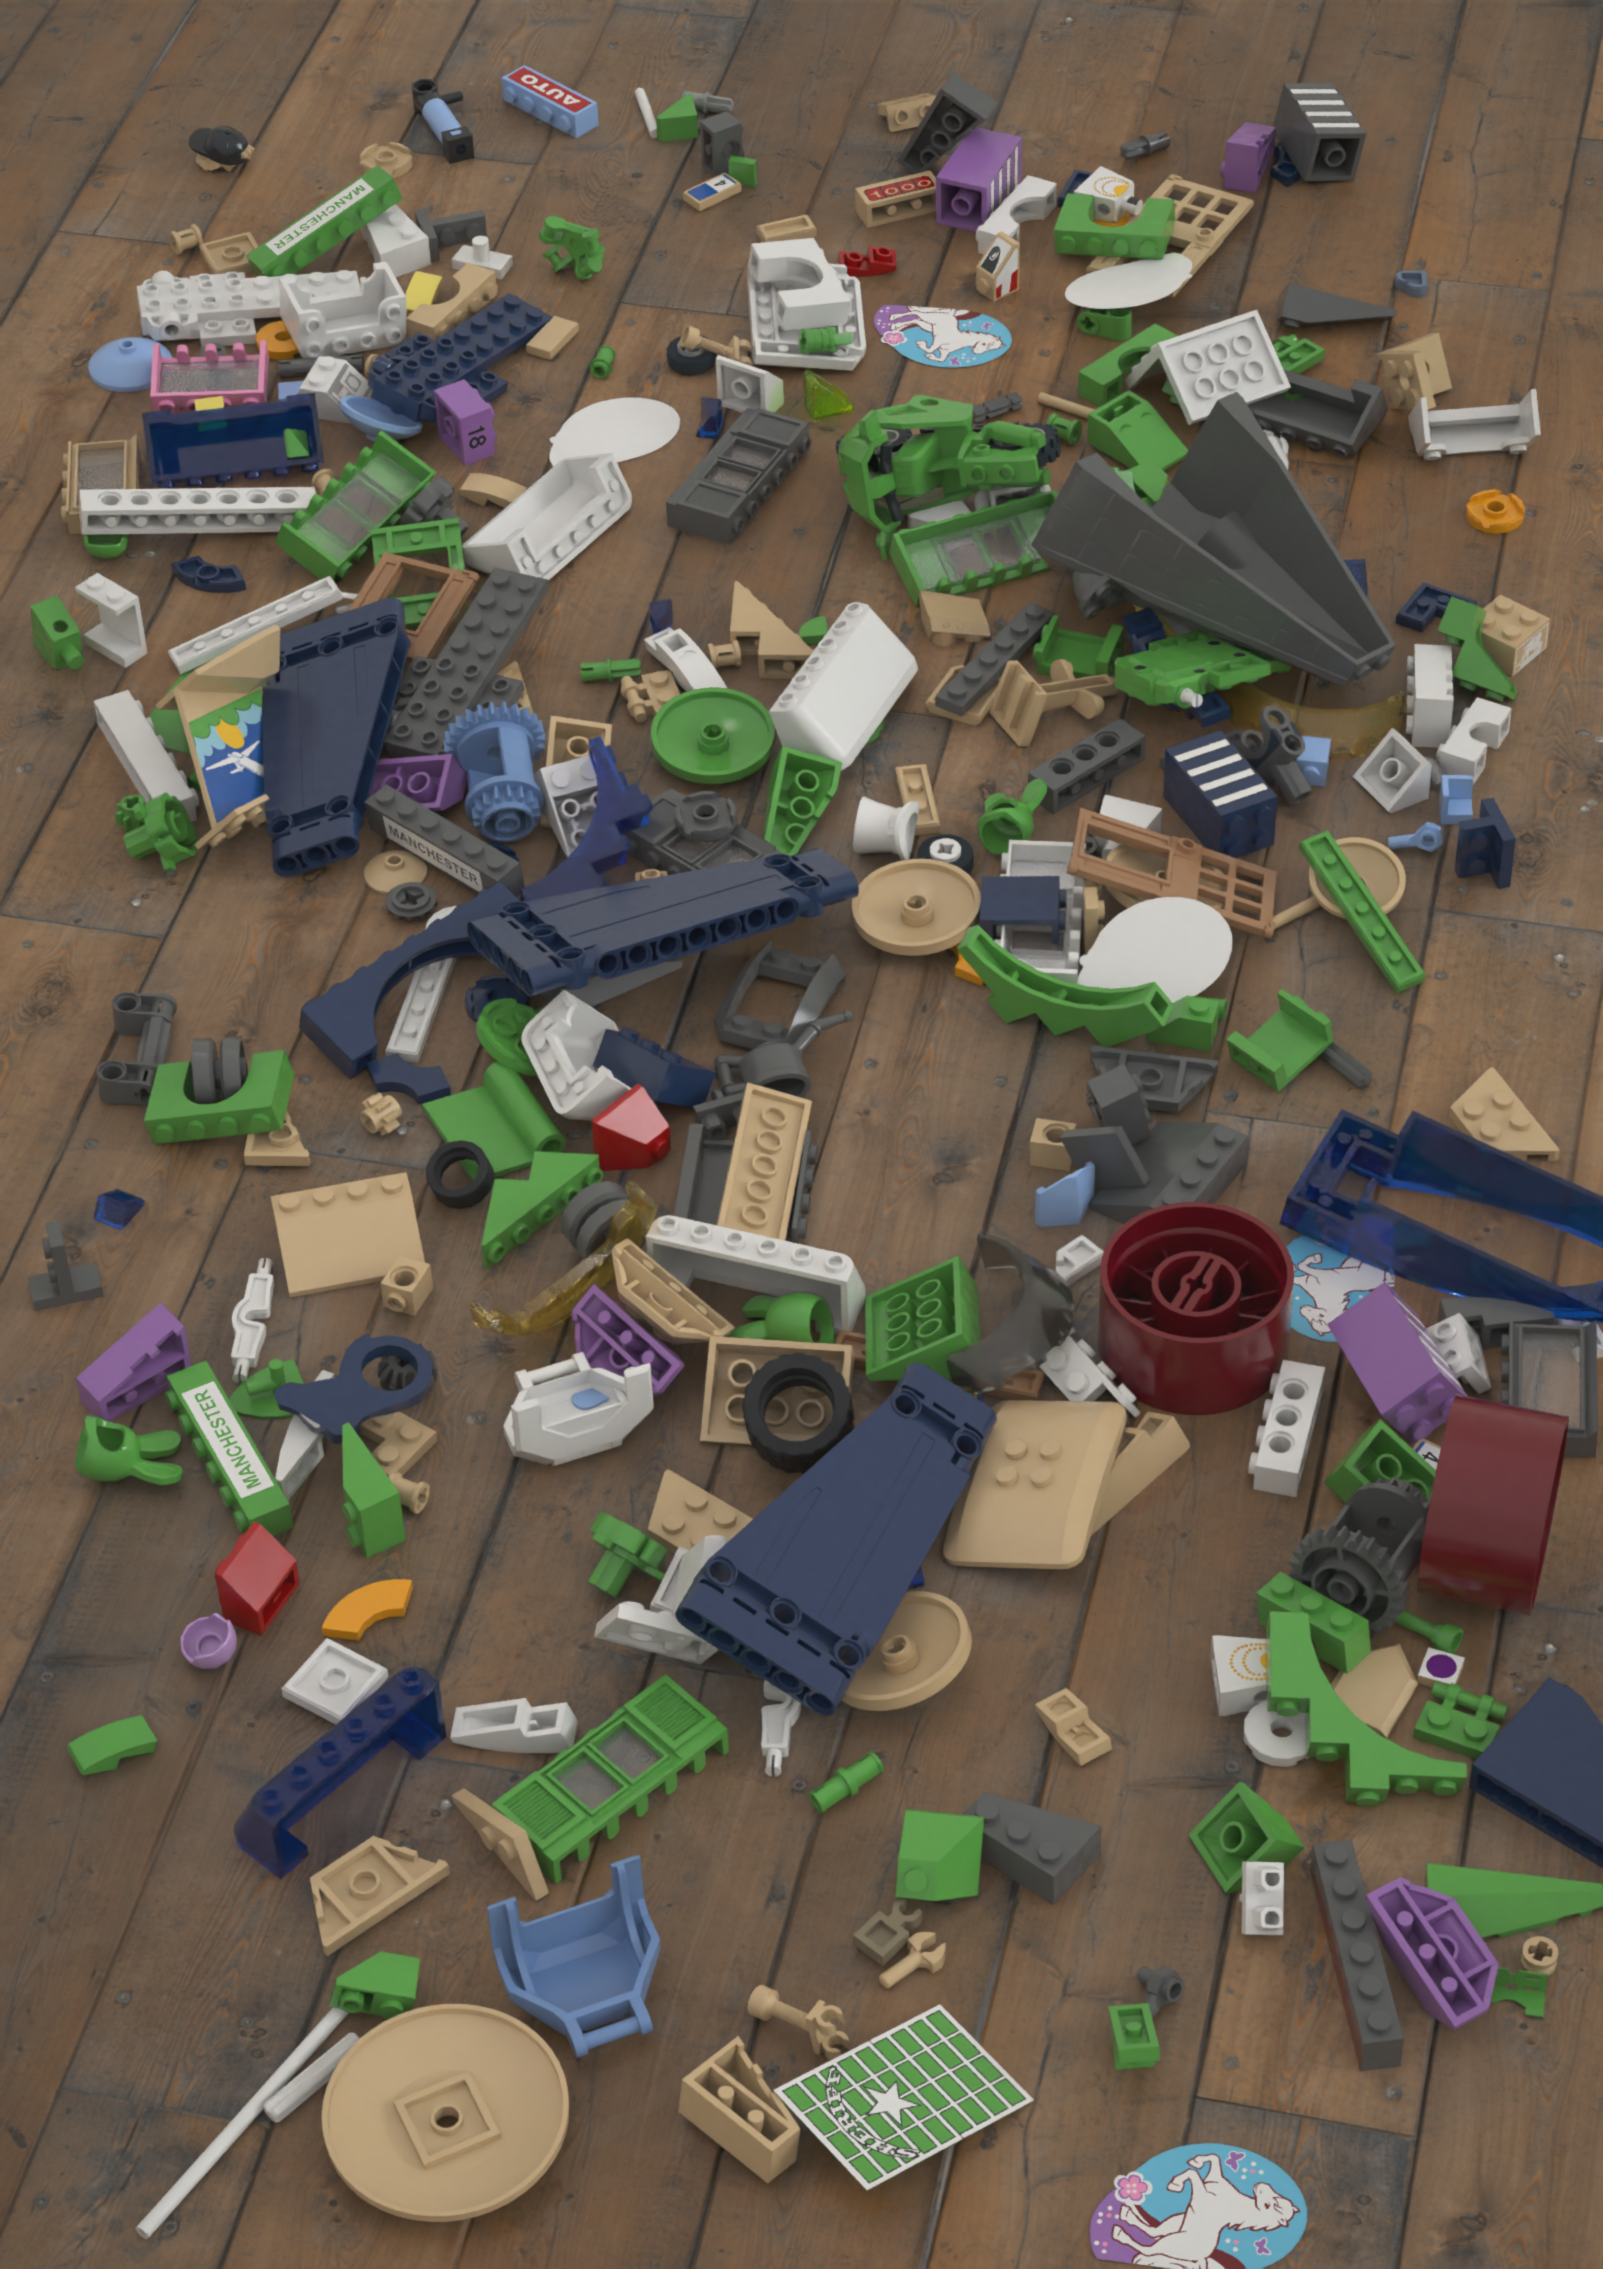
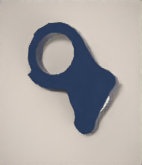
M367 1333L356 1339L346 1349L340 1365L339 1375L336 1378L306 1384L285 1383L275 1391V1399L280 1410L296 1415L312 1432L325 1435L333 1443L340 1444L342 1443V1425L349 1422L360 1437V1428L364 1421L372 1417L399 1412L421 1402L430 1389L433 1365L428 1351L422 1345H418L407 1338L386 1335L371 1338ZM395 1356L408 1361L415 1368L417 1376L411 1384L403 1389L387 1391L371 1386L363 1378L362 1371L369 1362L376 1358Z

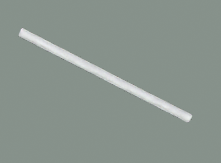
M332 2008L138 2224L135 2229L141 2237L148 2239L261 2113L264 2109V2103L286 2085L349 2014L348 2012L339 2008Z

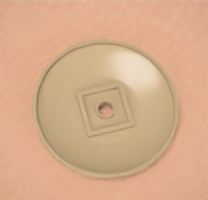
M439 2004L421 2007L399 2014L374 2027L362 2036L339 2061L329 2080L323 2099L322 2131L330 2160L342 2180L359 2197L376 2208L398 2217L416 2221L450 2222L465 2220L492 2212L509 2204L530 2189L546 2173L561 2149L566 2135L570 2108L568 2086L560 2062L552 2049L542 2037L520 2020L500 2011L477 2005ZM444 2116H454L458 2119V2122L449 2128H443L436 2124Z

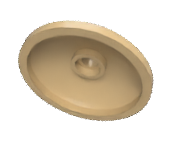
M1360 837L1335 840L1384 914L1386 915L1393 910L1400 902L1406 884L1405 870L1399 858L1389 848L1374 840ZM1310 866L1308 882L1315 900L1331 914L1346 919Z

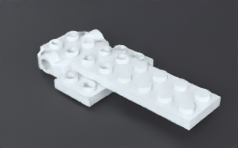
M341 270L330 273L313 272L301 275L257 276L256 278H245L244 272H227L225 274L211 275L203 273L197 276H190V279L174 277L168 271H159L153 275L152 279L145 280L141 286H137L143 336L150 335L155 341L200 338L201 348L211 343H218L223 346H231L235 343H242L243 345L256 344L257 334L254 319L281 317L280 278L293 276L299 288L307 286L310 297L359 290L360 284L357 271Z

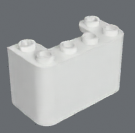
M387 262L373 263L374 271L367 279L366 277H360L359 290L310 297L307 286L299 288L293 276L279 279L281 319L303 358L331 357V354L344 355L392 347L403 342L407 333L406 295Z

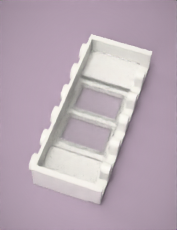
M1009 840L1008 853L1002 852L1001 872L1007 873L1000 874V876H1060V889H1066L1067 907L1060 908V911H1066V930H1060L1059 944H1053L1052 924L996 925V937H1001V939H995V942L1015 958L1034 969L1060 980L1077 984L1082 927L1083 883L1085 879L1066 873L1071 858L1073 842ZM1086 843L1084 845L1083 853H1086Z

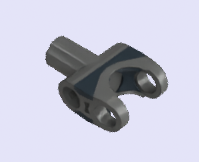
M1274 706L1267 707L1259 716L1260 729L1263 736L1255 730H1246L1239 736L1237 747L1241 755L1268 786L1276 782L1286 801L1292 806L1305 800L1313 793L1312 788L1296 763L1297 758L1305 750V742L1294 723L1282 709ZM1268 715L1276 717L1280 725L1273 724L1268 719ZM1246 738L1252 739L1255 742L1257 750L1247 745Z

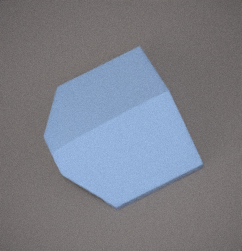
M1087 1162L1084 1168L1064 1177L1048 1188L1040 1187L1036 1190L1035 1223L1039 1227L1080 1224L1089 1208V1203L1094 1198L1095 1165L1092 1162Z

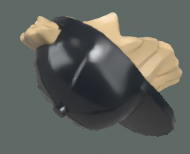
M224 125L213 129L199 128L191 134L188 143L192 151L198 153L195 158L196 163L205 171H214L224 167L227 172H230L235 165L251 160L254 153V147L248 144L241 132Z

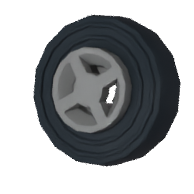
M681 336L672 340L667 347L668 365L678 373L688 375L700 374L711 369L716 363V353L695 346L693 350L681 347Z

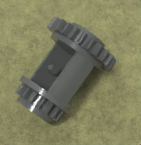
M1381 1477L1375 1483L1370 1482L1354 1491L1326 1531L1318 1527L1313 1534L1307 1533L1292 1553L1294 1556L1289 1562V1565L1293 1567L1289 1576L1369 1620V1633L1372 1629L1377 1634L1381 1633L1384 1627L1389 1629L1405 1609L1404 1605L1409 1598L1404 1594L1409 1587L1405 1582L1420 1562L1430 1502H1428L1425 1495L1417 1487L1396 1478L1384 1480Z

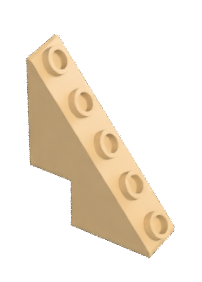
M738 581L734 582L730 643L732 640H738L741 655H758L760 679H793L815 649H811L802 641L801 637L790 630L781 618H777L768 609L766 604L761 603L754 597L748 588L742 586Z

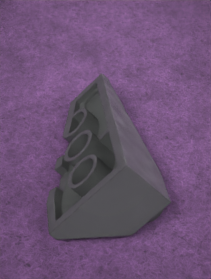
M1289 283L1279 294L1277 321L1284 322V327L1298 330L1300 326L1312 327L1391 320L1396 316L1397 310Z
M682 961L663 962L611 979L597 976L590 978L588 985L581 989L566 990L559 987L544 992V995L549 1004L563 990H566L593 1007L682 968Z

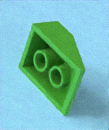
M1380 1419L1356 1439L1323 1482L1347 1503L1351 1495L1359 1487L1370 1482L1375 1483L1381 1477L1384 1480L1396 1478L1417 1487L1425 1495L1428 1502H1430L1436 1470Z
M348 1422L342 1425L343 1491L345 1503L341 1506L349 1524L345 1528V1532L352 1547H359L365 1557L369 1558L406 1541L400 1493Z

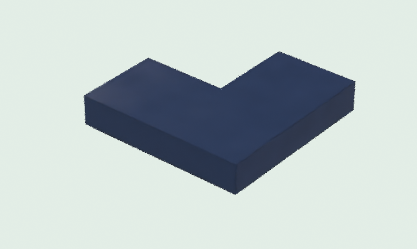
M1423 582L1396 614L1395 623L1423 633L1435 617L1443 618L1451 596L1477 605V601Z

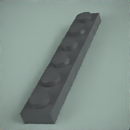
M1029 602L936 695L935 706L962 717L1002 676L1007 661H1017L1041 636L1043 626L1045 624L1049 625L1055 612Z

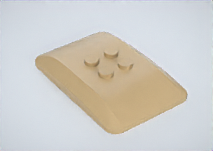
M1007 1400L997 1403L991 1408L997 1417L996 1424L983 1445L982 1453L969 1470L971 1476L954 1505L943 1546L944 1557L951 1565L966 1567L1070 1569L1082 1562L1086 1554L1127 1421L1126 1410L1123 1405L1116 1402Z

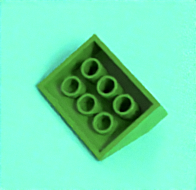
M960 1256L865 1297L866 1376L869 1381L900 1380L905 1369L911 1363H921L946 1379L969 1374L977 1367L982 1366L978 1286Z

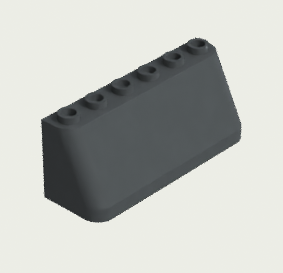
M1284 370L1291 386L1287 392L1291 395L1297 393L1303 397L1290 402L1282 395L1277 394L1248 404L1262 430H1269L1279 434L1288 441L1298 440L1304 442L1313 449L1319 450L1323 448L1332 451L1333 454L1341 458L1354 456L1380 425L1388 411L1382 387L1355 379L1350 391Z

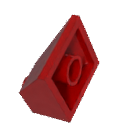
M640 1084L635 1085L591 1120L594 1154L599 1155L600 1170L646 1169L659 1159H663L671 1150L670 1126L644 1087Z

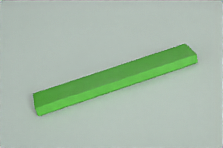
M1324 831L1300 841L1299 850L1396 994L1424 982L1426 974L1329 831Z

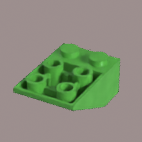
M1129 390L1088 414L1087 442L1129 468L1152 460L1164 471L1184 459L1189 451L1153 406Z

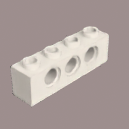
M1283 1360L1280 1373H1273L1269 1394H1273V1399H1266L1262 1420L1267 1422L1265 1426L1259 1425L1255 1446L1260 1447L1259 1452H1252L1249 1462L1248 1473L1254 1474V1490L1297 1497L1324 1391L1325 1367Z

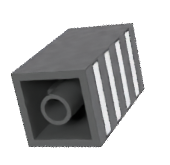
M1284 83L1273 127H1276L1277 139L1304 181H1354L1367 133L1334 84Z

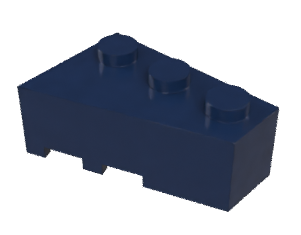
M621 1027L620 1031L605 1030L593 1063L595 1068L599 1069L603 1065L611 1070L614 1078L631 1088L640 1084L644 1087L650 1098L655 1101L691 1108L706 1102L716 1072L687 1060L675 1052L661 1048V1045L655 1041L639 1038L640 1033L632 1029Z

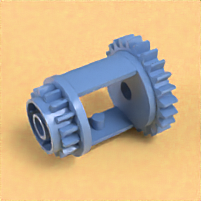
M503 701L499 707H495L494 703L490 702L488 708L484 709L478 704L476 712L466 709V717L457 715L455 716L456 723L448 724L449 731L444 732L445 740H443L445 754H453L460 766L467 772L469 793L465 799V809L468 819L474 824V828L480 830V835H485L494 841H516L528 835L534 827L538 826L537 819L541 818L544 808L543 792L534 780L532 768L533 759H540V751L545 750L544 742H546L544 728L542 721L537 719L536 713L529 714L528 707L519 711L517 703L507 708L506 702Z

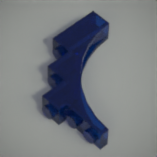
M601 736L588 741V755L596 775L598 789L597 805L590 826L578 847L559 867L544 878L520 889V901L607 886L602 873L627 864V851L630 850V845L625 833L649 824V813L653 810L648 794H642L637 783L628 786L624 773L622 771L617 772L614 765L616 759L611 746H605Z

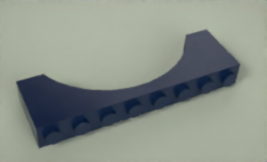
M501 882L491 888H484L471 901L466 904H459L446 917L441 920H434L421 933L409 936L396 949L384 952L374 963L367 967L359 968L349 979L342 983L334 984L324 995L306 1002L301 1009L299 1029L351 1080L367 1069L366 1062L376 1060L378 1042L374 1030V1019L380 1005L389 992L408 975L432 963L448 958L483 956L470 942L467 923L495 913L498 914L505 904L520 900Z

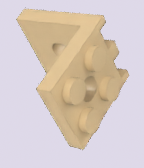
M1431 333L1376 354L1377 359L1383 361L1386 375H1383L1382 379L1384 387H1389L1392 399V402L1389 403L1390 409L1413 410L1420 398L1427 397V407L1429 410L1436 407L1433 395L1452 388L1439 333Z

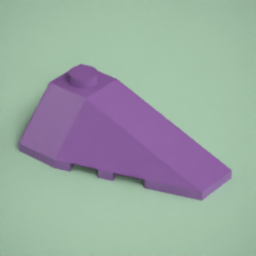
M453 754L380 759L369 797L387 784L431 811H443L463 800L468 780L467 772L460 766Z

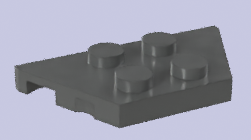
M1093 1045L1090 1047V1060L1098 1076L1122 1064H1125L1130 1075L1133 1073L1137 1074L1144 1088L1142 1093L1148 1103L1147 1109L1178 1113L1218 1073V1060Z

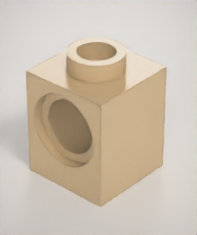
M1036 1118L1030 1139V1166L1070 1171L1072 1159L1060 1137L1065 1130L1076 1129V1123Z
M399 1255L380 1283L383 1306L395 1312L415 1316L433 1289L431 1264Z

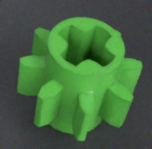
M129 795L123 798L121 803L116 804L117 825H124L125 832L144 825L134 814V807L137 803H142L145 806V797Z

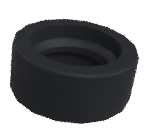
M459 1140L448 1142L434 1152L426 1167V1180L438 1201L447 1207L463 1209L476 1205L488 1195L494 1182V1169L482 1148L473 1142ZM467 1159L477 1163L479 1171L476 1178L464 1188L456 1190L446 1189L441 1183L443 1173L455 1162Z

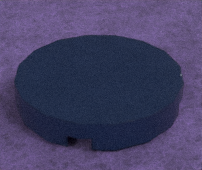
M491 975L476 981V986L472 989L471 987L468 988L465 995V1009L468 1016L477 1023L483 1008L488 1003L498 999L512 998L516 999L517 1003L530 1007V996L507 976Z

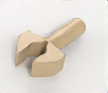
M915 1933L907 1939V1949L910 1951V1954L879 1976L881 1985L885 1988H890L917 1968H927L934 1974L943 1967L946 1956V1943L941 1944L935 1951L923 1952L936 1943V1933Z

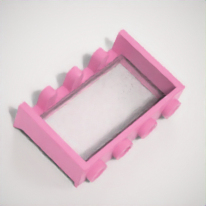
M260 340V355H246L244 345L242 343H235L233 345V356H218L216 346L214 344H206L205 357H190L188 347L181 344L177 346L176 358H162L159 343L153 344L150 398L154 415L196 414L195 399L223 396L225 413L267 411L268 362L270 360L266 340Z

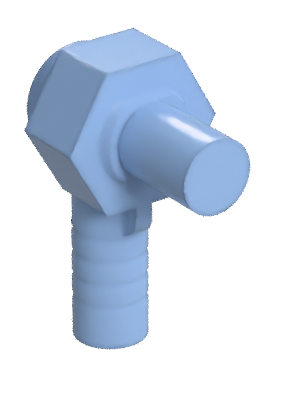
M1426 822L1416 830L1415 834L1388 837L1389 848L1392 850L1417 846L1420 849L1432 852L1443 843L1441 826Z

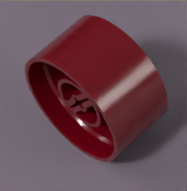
M1181 1202L1163 1205L1145 1211L1122 1225L1106 1245L1100 1265L1098 1349L1101 1361L1117 1375L1113 1381L1118 1386L1123 1383L1137 1397L1136 1400L1162 1411L1183 1415H1211L1228 1412L1245 1406L1265 1394L1270 1389L1273 1373L1279 1374L1282 1361L1288 1359L1294 1267L1285 1244L1270 1227L1259 1219L1238 1209L1215 1203ZM1241 1291L1249 1296L1241 1298ZM1134 1294L1139 1295V1301L1128 1298Z
M1458 1394L1455 1395L1445 1428L1429 1503L1418 1572V1593L1531 1616L1554 1515L1568 1435L1569 1416Z

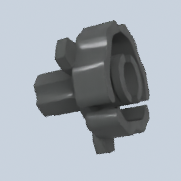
M442 476L434 479L432 483L417 495L412 501L413 506L408 507L401 518V525L459 518L461 538L469 527L463 519L452 511L455 506L452 505L453 500L451 498L455 492V487Z

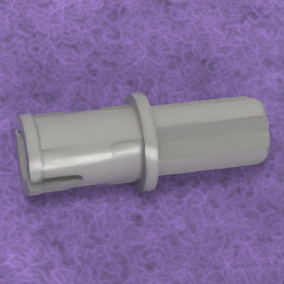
M685 90L681 97L683 98L685 95L691 94L695 108L703 110L704 113L708 111L718 113L728 111L731 114L734 107V102L731 98L713 96L710 92L701 94Z

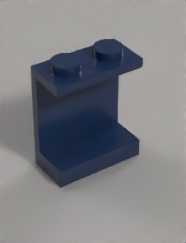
M1060 876L982 877L980 927L993 940L995 925L1052 924V943L1059 944L1060 930H1066V911H1060V908L1067 907L1066 889H1060Z

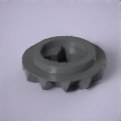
M409 882L391 889L386 896L385 903L388 914L395 915L397 920L407 918L410 923L413 918L423 920L425 914H433V909L437 905V897L435 891L428 885ZM406 899H408L409 902L411 901L413 904H416V905H411L410 903H406Z

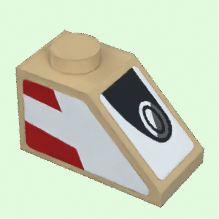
M1002 231L997 233L976 266V290L993 302L1019 290L1020 243Z

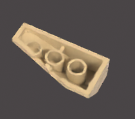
M551 715L545 737L543 767L599 753L602 765H604L610 752L612 724ZM542 811L540 826L552 828Z

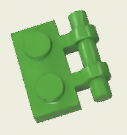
M1295 334L1281 336L1273 344L1283 369L1297 374L1325 359V349L1306 338L1298 341Z
M1435 1682L1431 1696L1442 1699L1444 1702L1440 1705L1427 1700L1414 1728L1413 1738L1477 1759L1499 1734L1500 1725L1488 1721L1490 1716L1504 1721L1509 1706L1495 1702V1697L1486 1694L1480 1697L1462 1691L1463 1687L1454 1683L1448 1686ZM1459 1705L1477 1712L1475 1716L1460 1712L1456 1708Z

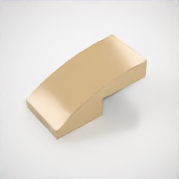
M470 473L458 494L483 507L490 500L506 508L526 491V487L498 476Z
M1067 1688L1035 1704V1710L1048 1730L1080 1766L1112 1750L1111 1738L1089 1719L1087 1706Z

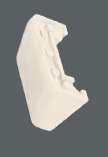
M563 990L525 1026L521 1040L554 1110L567 1119L591 1121L632 1088L614 1078L611 1070L603 1065L599 1069L593 1066L605 1030L619 1031L615 1022L566 990Z

